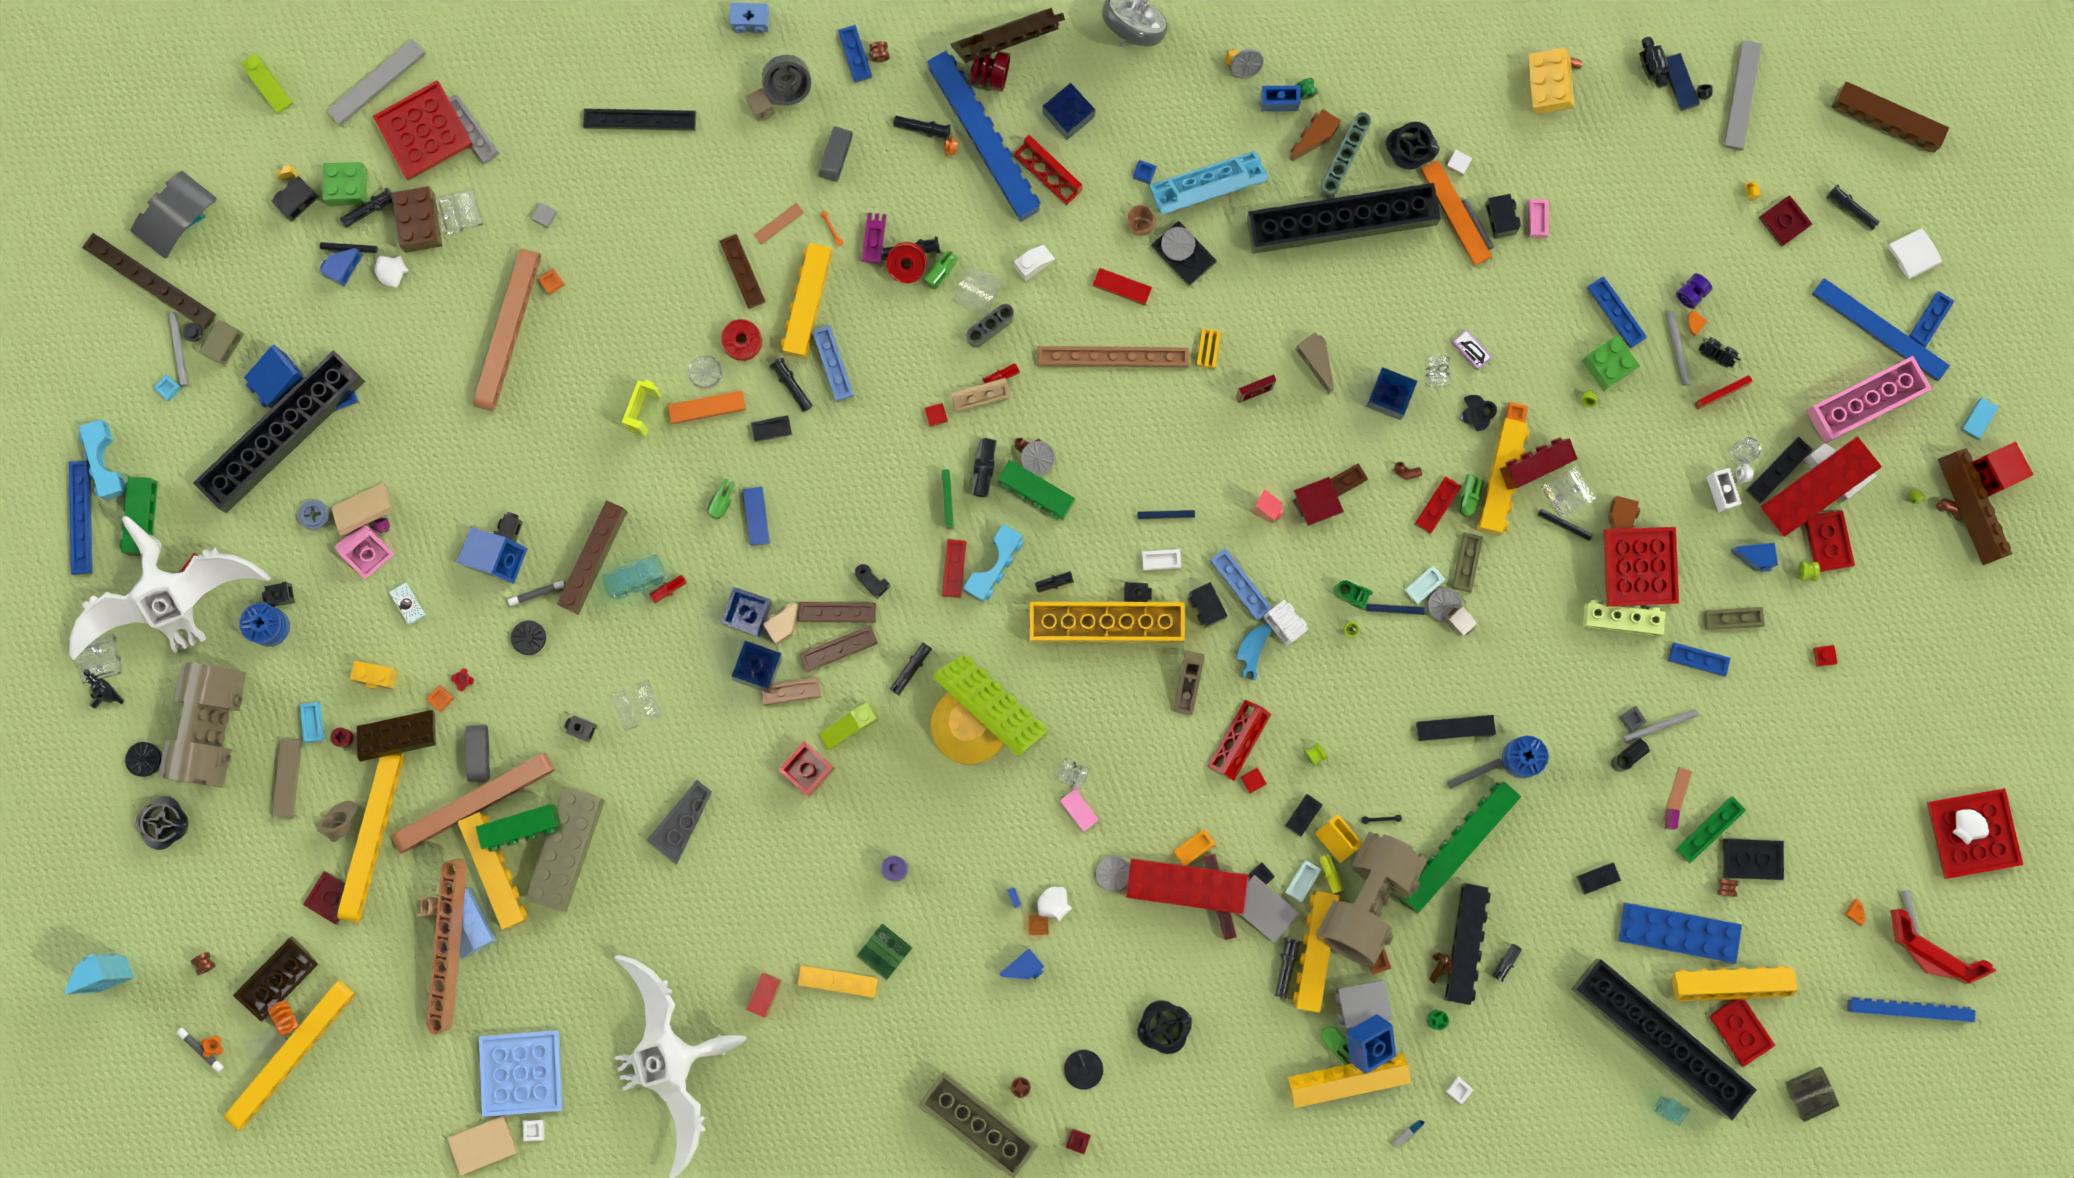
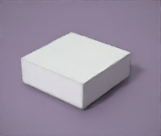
M1455 150L1446 168L1463 176L1472 158Z
M1457 1076L1445 1092L1462 1105L1474 1089Z
M544 1120L523 1121V1141L544 1140Z

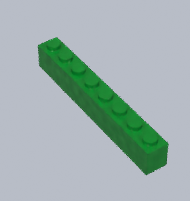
M1505 781L1495 782L1489 789L1491 793L1487 798L1483 796L1477 802L1478 808L1474 812L1470 811L1464 817V824L1461 827L1457 825L1451 832L1453 836L1448 841L1445 839L1439 845L1438 849L1440 851L1436 855L1432 854L1427 859V865L1418 878L1420 886L1417 892L1412 893L1410 898L1399 897L1415 913H1419L1521 798Z

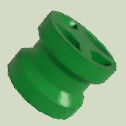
M1313 78L1301 80L1296 84V86L1300 85L1301 100L1312 98L1318 94L1317 88L1314 87Z
M1433 1010L1427 1016V1023L1432 1029L1443 1030L1448 1026L1449 1017L1444 1011Z

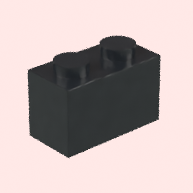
M298 176L292 179L284 190L276 193L271 202L292 222L316 201L319 196Z
M1511 194L1488 198L1485 206L1494 239L1515 235L1521 227L1520 218L1516 217V202L1511 198Z
M1211 582L1190 591L1188 601L1192 608H1196L1198 612L1196 617L1200 625L1204 624L1205 628H1208L1228 617Z

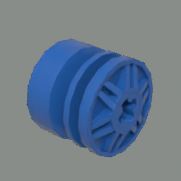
M255 603L247 607L242 613L240 630L249 641L265 647H274L281 644L287 638L290 631V622L282 610L265 603Z
M1526 735L1509 742L1502 751L1501 760L1503 767L1510 775L1524 779L1543 771L1548 763L1549 754L1547 747L1540 739L1535 736ZM1528 752V756L1531 757V759L1526 760V757L1523 756V754Z

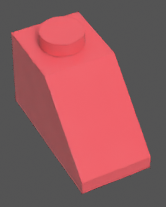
M1264 490L1253 514L1273 523L1275 519H1280L1284 511L1281 509L1283 503Z

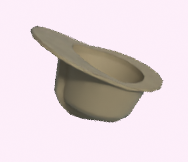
M344 801L334 806L317 824L318 832L325 833L331 842H336L339 838L348 834L351 828L350 819L357 811L356 803Z

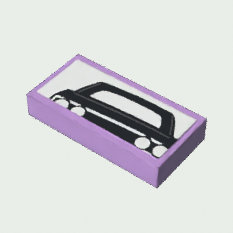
M1467 329L1452 342L1476 370H1479L1492 358Z

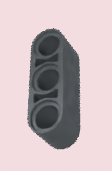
M836 126L833 127L819 169V177L838 182L851 144L852 131Z
M1002 304L972 326L967 332L969 345L980 347L1011 324L1014 320L1012 306ZM1008 311L1011 315L1008 318H1003L1001 313ZM989 322L996 325L993 329L986 328V324ZM975 333L981 336L980 339L976 341L972 340L970 337L972 336V334Z
M466 726L467 780L469 782L488 781L490 778L488 726Z

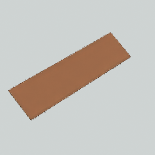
M795 203L756 232L754 236L760 244H763L805 212L798 203Z
M1679 767L1667 809L1681 810L1692 771ZM1667 809L1663 818L1664 821H1666Z

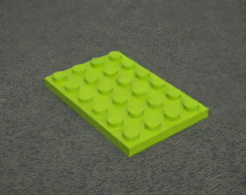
M961 654L936 671L932 676L1018 757L1048 732L1041 721L1036 720L1027 708L1022 707L1013 695L1003 690L1002 685L991 679L987 671L979 668L969 655Z

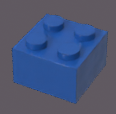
M1378 1014L1346 1031L1350 1062L1363 1073L1367 1074L1396 1057L1393 1025Z

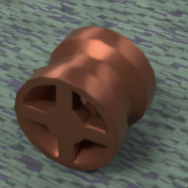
M878 41L869 45L870 51H872L871 59L873 62H884L890 59L887 52V42Z
M1718 879L1720 889L1717 891V895L1737 897L1736 887L1739 881Z
M205 952L190 961L196 967L197 975L204 974L216 967L215 963L210 960L211 955L209 952Z
M1024 1077L1016 1078L1011 1084V1091L1018 1098L1026 1097L1030 1092V1082Z

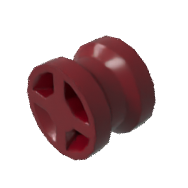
M340 727L331 732L330 740L335 746L347 748L353 743L354 735L350 730Z

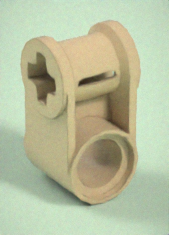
M418 897L420 902L417 917L437 916L438 898Z

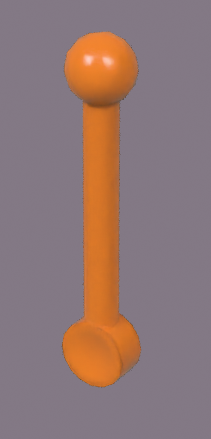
M822 211L821 217L825 219L832 234L834 235L836 239V245L841 246L843 244V240L838 237L829 218L827 217L828 213L826 211Z

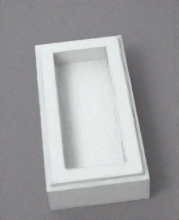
M1180 549L1141 552L1143 571L1181 569Z

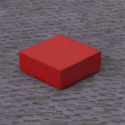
M943 403L925 408L930 427L948 422Z
M1258 767L1240 777L1249 794L1267 785Z

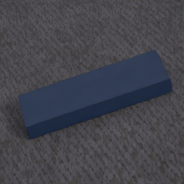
M1681 53L1667 57L1670 70L1667 76L1680 110L1684 111L1699 106V99Z

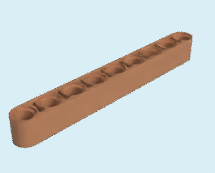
M522 248L518 253L474 397V407L494 411L497 406L541 261L540 253Z
M540 754L392 835V838L400 853L407 852L457 825L458 821L483 811L551 774L555 769L547 754Z
M461 858L446 861L441 867L427 1028L432 1034L447 1031L453 1025L467 877V864Z

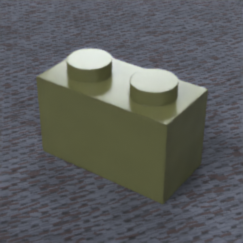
M218 319L212 325L208 338L202 342L199 352L213 361L226 366L244 334Z

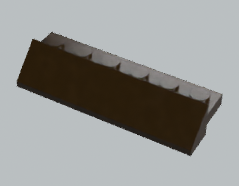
M1048 8L950 43V45L965 63L1058 30L1059 22L1065 20L1063 12L1054 15L1052 8Z

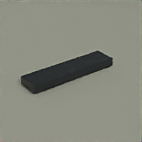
M1797 437L1746 491L1758 503H1762L1813 449L1800 437Z
M1494 715L1416 722L1418 741L1496 734Z

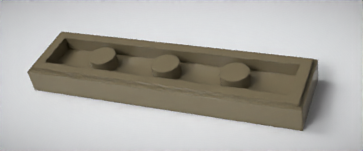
M280 739L272 814L274 817L294 818L302 740Z

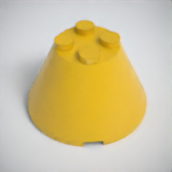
M950 693L945 695L936 705L931 717V735L939 751L948 759L961 764H976L990 759L1002 747L1003 742Z

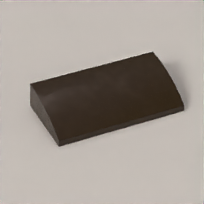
M291 936L232 996L260 1022H263L269 1015V1007L283 1001L317 967L318 963Z

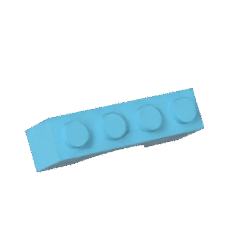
M100 419L79 426L81 432L79 433V438L85 446L84 456L89 461L91 467L89 468V473L95 481L94 491L96 495L106 501L126 495L124 476L117 472H109L103 462L104 451L113 441L109 424Z
M1003 524L993 539V543L999 551L996 565L984 573L973 572L963 591L982 603L985 599L989 600L994 593V590H992L995 583L999 584L1004 576L1002 573L1004 568H1009L1014 560L1012 555L1015 551L1019 552L1023 546V535Z

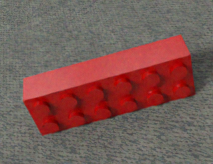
M1856 436L1760 507L1780 533L1786 537L1878 471L1882 466L1861 439Z
M1131 858L1126 898L1244 914L1249 874Z

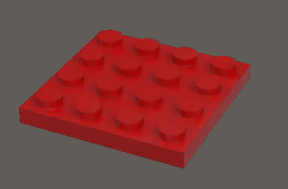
M438 80L373 115L376 124L408 181L473 145Z
M1676 527L1603 529L1606 607L1679 604Z
M2006 788L1927 802L1944 879L2023 865ZM1960 810H1974L1981 814L1988 824V835L1985 838L1974 839L1967 845L1960 837L1953 833L1956 829V812Z

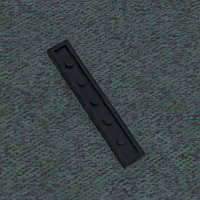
M584 109L583 127L584 129L696 131V111Z

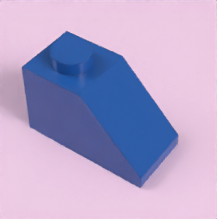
M353 248L329 255L327 260L325 259L322 262L319 272L326 278L345 287L363 254L358 249Z
M1775 543L1736 546L1731 549L1733 555L1751 569L1760 570L1761 573L1770 572L1772 568L1778 566Z
M1029 948L1000 972L999 975L1008 978L1030 979L1033 977L1036 979L1043 973L1042 968L1044 965Z

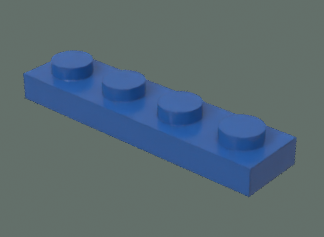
M1604 276L1587 287L1630 349L1647 338Z

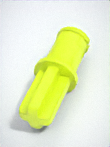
M1331 855L1321 856L1320 862L1325 872L1324 878L1327 877L1332 894L1344 890L1338 876L1339 871H1336Z

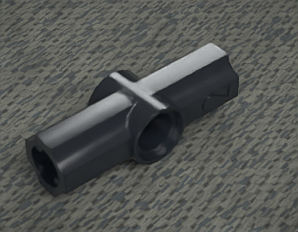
M980 438L978 456L975 459L972 495L988 497L990 480L993 477L995 464L993 460L996 440Z

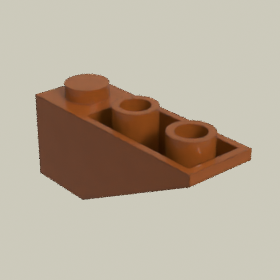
M1324 109L1319 114L1315 113L1310 121L1312 123L1310 128H1305L1302 132L1300 143L1293 145L1290 151L1292 153L1290 160L1294 161L1328 143L1339 128L1341 120Z
M1620 496L1614 497L1608 515L1611 529L1636 528L1634 521L1640 514L1639 501Z

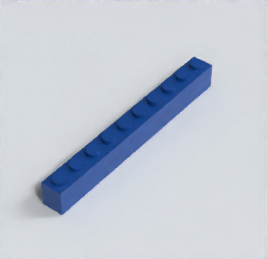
M944 51L927 60V67L1018 220L1021 222L1039 212L1041 202L1036 194L1033 195L1030 191L1031 185L1029 181L1021 176L1022 170L1018 163L1014 164L1011 158L1013 156L1009 148L1003 146L1002 136L999 132L994 131V124L991 118L985 116L983 112L985 109L982 103L976 101L974 97L976 94L971 85L967 86L963 71H958L955 66L957 62L954 56H949L948 52Z

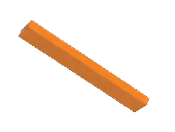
M1437 160L1421 168L1427 183H1434L1437 200L1473 265L1476 266L1492 257L1439 161Z

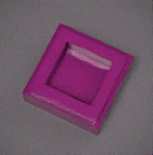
M1667 809L1665 829H1678L1680 810Z

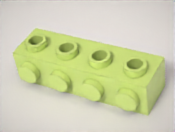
M1591 600L1590 603L1584 605L1582 628L1660 637L1664 635L1666 612L1660 611V608L1648 607V610L1641 609L1639 605L1606 607L1605 604H1602V601Z

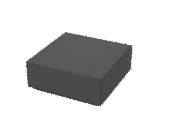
M1637 706L1619 716L1629 733L1647 722Z

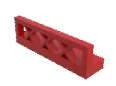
M1028 135L1024 138V144L1013 156L1067 206L1082 191V184L1032 136ZM1027 148L1032 153V159H1024L1020 154ZM1034 163H1043L1045 165V172H1037L1034 169ZM1048 175H1056L1059 178V184H1050L1048 182ZM1061 188H1069L1073 193L1066 199L1061 194Z
M1245 700L1208 767L1235 781L1268 722L1271 713L1262 706ZM1249 706L1254 708L1249 716L1245 715ZM1243 724L1242 731L1236 734L1237 727ZM1233 741V747L1227 750L1228 743ZM1224 757V763L1221 768L1217 767L1216 764L1219 759Z

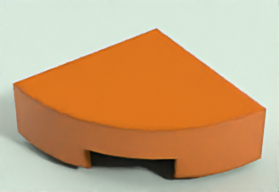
M1692 310L1688 315L1689 331L1695 337L1707 323V320Z
M1854 899L1844 915L1859 926H1863L1865 922L1863 905L1858 899Z

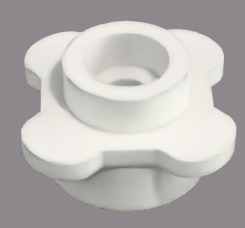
M1748 464L1737 467L1736 478L1738 484L1752 480L1753 470Z

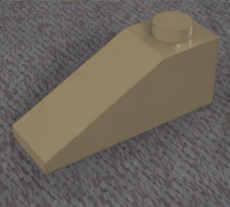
M1315 332L1299 343L1295 350L1326 392L1330 394L1334 386L1326 347L1327 343L1321 335L1318 336Z
M1185 651L1174 712L1193 715L1204 663V654Z

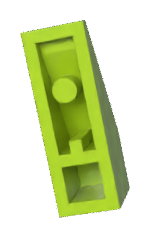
M256 53L240 63L277 114L293 104L266 64Z
M868 702L823 730L819 735L827 749L831 750L879 720Z

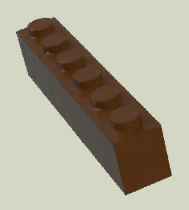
M1847 81L1839 88L1831 106L1839 113L1853 116L1855 120L1864 121L1875 129H1882L1888 132L1890 136L1904 139L1908 144L1920 146L1926 152L1935 153L1941 148L1950 128Z
M1967 448L1937 459L1982 565L2012 555L2011 546L2005 538L2003 528L1995 515V509L1989 501L1988 493L1983 487L1980 474L1976 470L1972 456Z
M606 500L559 598L557 605L561 608L579 615L627 514L623 507Z

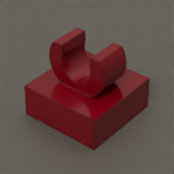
M1072 1128L1066 1148L1085 1154L1091 1135Z

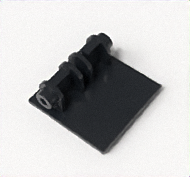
M1704 337L1706 344L1702 343L1698 348L1701 354L1707 357L1711 356L1712 360L1718 350H1720L1721 352L1716 362L1720 360L1719 363L1727 368L1734 366L1736 362L1733 360L1734 358L1741 361L1737 350L1729 346L1726 348L1722 347L1720 341L1712 337L1709 339Z

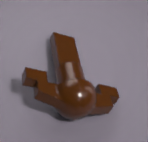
M1439 952L1437 955H1433L1436 961H1440L1429 978L1434 984L1445 966H1447L1445 970L1448 973L1452 972V963L1449 956Z

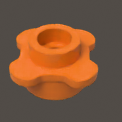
M951 136L944 143L943 150L946 151V157H948V154L955 155L958 141L953 140L954 136Z
M219 1036L208 1039L204 1038L201 1041V1045L204 1048V1057L208 1058L214 1054H222L223 1048L220 1045L221 1038Z

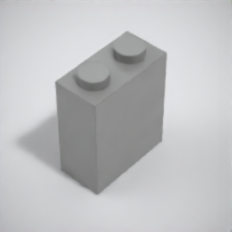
M1385 980L1336 988L1337 993H1334L1336 1005L1340 1006L1341 1013H1338L1340 1025L1343 1024L1344 1028L1355 1027L1376 1014L1387 1021L1393 1020Z

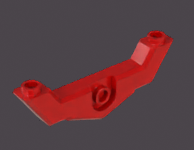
M1900 908L1890 910L1895 942L1906 948L1908 954L1924 973L1951 979L1955 978L1963 984H1971L1996 972L1992 968L1993 964L1986 960L1966 964L1915 933L1913 922L1908 916V912Z

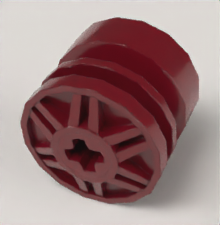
M998 51L995 58H992V54L973 60L971 66V85L977 86L979 78H981L980 87L983 88L987 80H990L991 90L1003 92L1008 76L1011 53Z

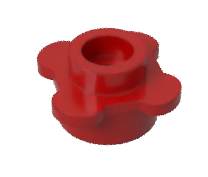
M462 668L460 672L451 676V681L457 685V690L464 691L465 687L474 683V678L469 676L467 669Z

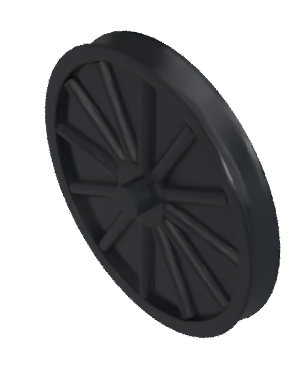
M527 620L520 622L511 633V643L514 649L524 655L538 653L546 642L545 630L535 621Z
M148 742L134 744L129 748L125 756L127 769L130 773L139 777L152 775L157 771L161 763L159 749Z

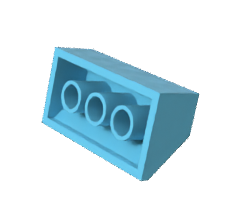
M91 954L82 958L83 962L75 966L66 986L65 994L99 993L134 978L127 957L118 956V954H99L96 956Z

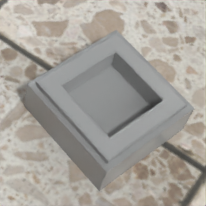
M539 203L531 219L549 228L558 212Z

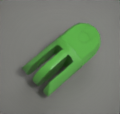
M946 251L924 275V279L931 289H937L950 274V270L957 262L956 254Z
M1467 474L1458 504L1459 513L1466 517L1475 514L1484 480L1471 474Z
M729 479L723 481L719 492L714 493L709 502L708 514L714 519L723 517L731 503L729 496L735 485L733 481L726 495H722Z
M1326 1027L1321 1034L1322 1041L1344 1065L1349 1064L1347 1059L1338 1051L1340 1050L1350 1060L1349 1050L1344 1046L1346 1044L1348 1047L1347 1038L1335 1027Z

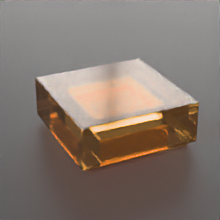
M1040 915L1028 916L1029 935H1049L1048 917Z

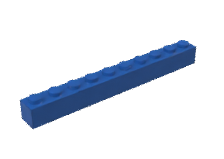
M1852 997V1000L1848 999L1847 1012L1975 1022V1010H1971V1007L1963 1006V1009H1959L1958 1006L1951 1005V1008H1947L1946 1005L1941 1004L1935 1007L1934 1004L1929 1003L1923 1006L1917 1002L1911 1005L1905 1001H1901V1004L1893 1000H1889V1003L1881 999H1877V1002L1869 998H1864V1001L1857 997Z

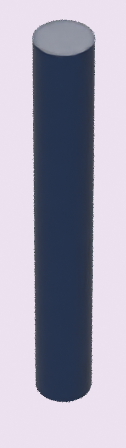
M1195 510L1137 512L1138 519L1195 518Z
M1366 604V611L1419 615H1424L1425 612L1424 607Z

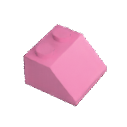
M368 524L353 530L335 545L340 556L364 579H367L394 555L393 551Z

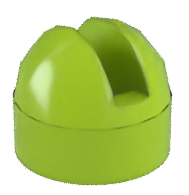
M1591 390L1585 391L1582 395L1581 403L1586 407L1595 406L1597 394Z
M1915 487L1908 494V500H1913V504H1919L1926 498Z
M1351 621L1344 625V633L1348 637H1355L1359 634L1360 628L1357 623ZM1355 627L1356 631L1346 630V628Z

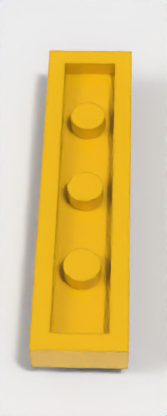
M801 965L798 985L875 998L879 978Z

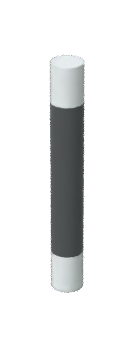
M562 580L508 599L509 605L513 606L565 588L564 581Z
M180 1028L176 1032L214 1070L220 1073L224 1069V1066L212 1055L208 1058L203 1056L204 1048L187 1031Z

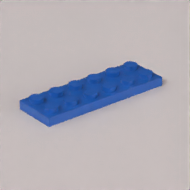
M1624 903L1618 942L1737 963L1742 924Z

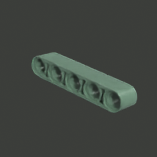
M1362 112L1355 116L1322 182L1320 193L1326 199H1331L1337 194L1369 129L1371 117L1367 113ZM1363 121L1366 125L1360 126L1357 122ZM1355 137L1358 142H1352L1349 138ZM1347 153L1350 158H1343L1341 154ZM1339 169L1341 170L1342 174L1337 175L1333 172V170ZM1331 185L1334 190L1328 191L1325 186Z

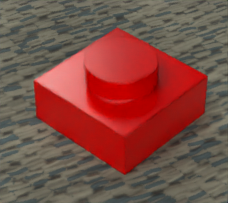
M1835 645L1813 648L1816 667L1838 664Z

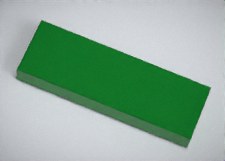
M943 469L945 524L947 529H954L950 470Z

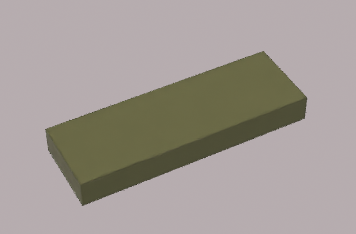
M1463 533L1452 589L1472 592L1483 536Z
M1763 607L1704 611L1706 630L1765 626Z

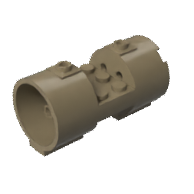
M181 663L174 701L182 702L184 706L177 740L166 739L158 778L224 787L232 749L223 748L222 743L225 741L224 733L226 724L229 721V710L240 711V706L243 702L242 696L246 672L199 663Z
M1369 832L1352 864L1353 872L1358 873L1366 882L1354 905L1333 900L1316 933L1317 939L1340 955L1356 963L1373 967L1382 949L1384 950L1386 945H1390L1394 936L1392 928L1381 919V910L1383 906L1388 905L1391 899L1389 894L1410 898L1412 893L1417 892L1420 886L1418 878L1427 863L1426 858L1422 854L1416 855L1415 851L1412 850L1413 847L1401 840L1385 834L1379 837L1377 833Z

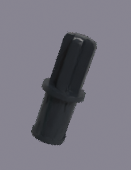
M1071 571L1037 581L1035 587L1037 592L1040 593L1074 583V580L1072 579Z
M1512 944L1504 958L1500 959L1501 962L1492 976L1503 982L1511 967L1514 968L1513 964L1522 949L1516 944Z

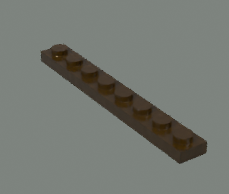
M92 233L83 245V249L205 330L217 315L95 233Z

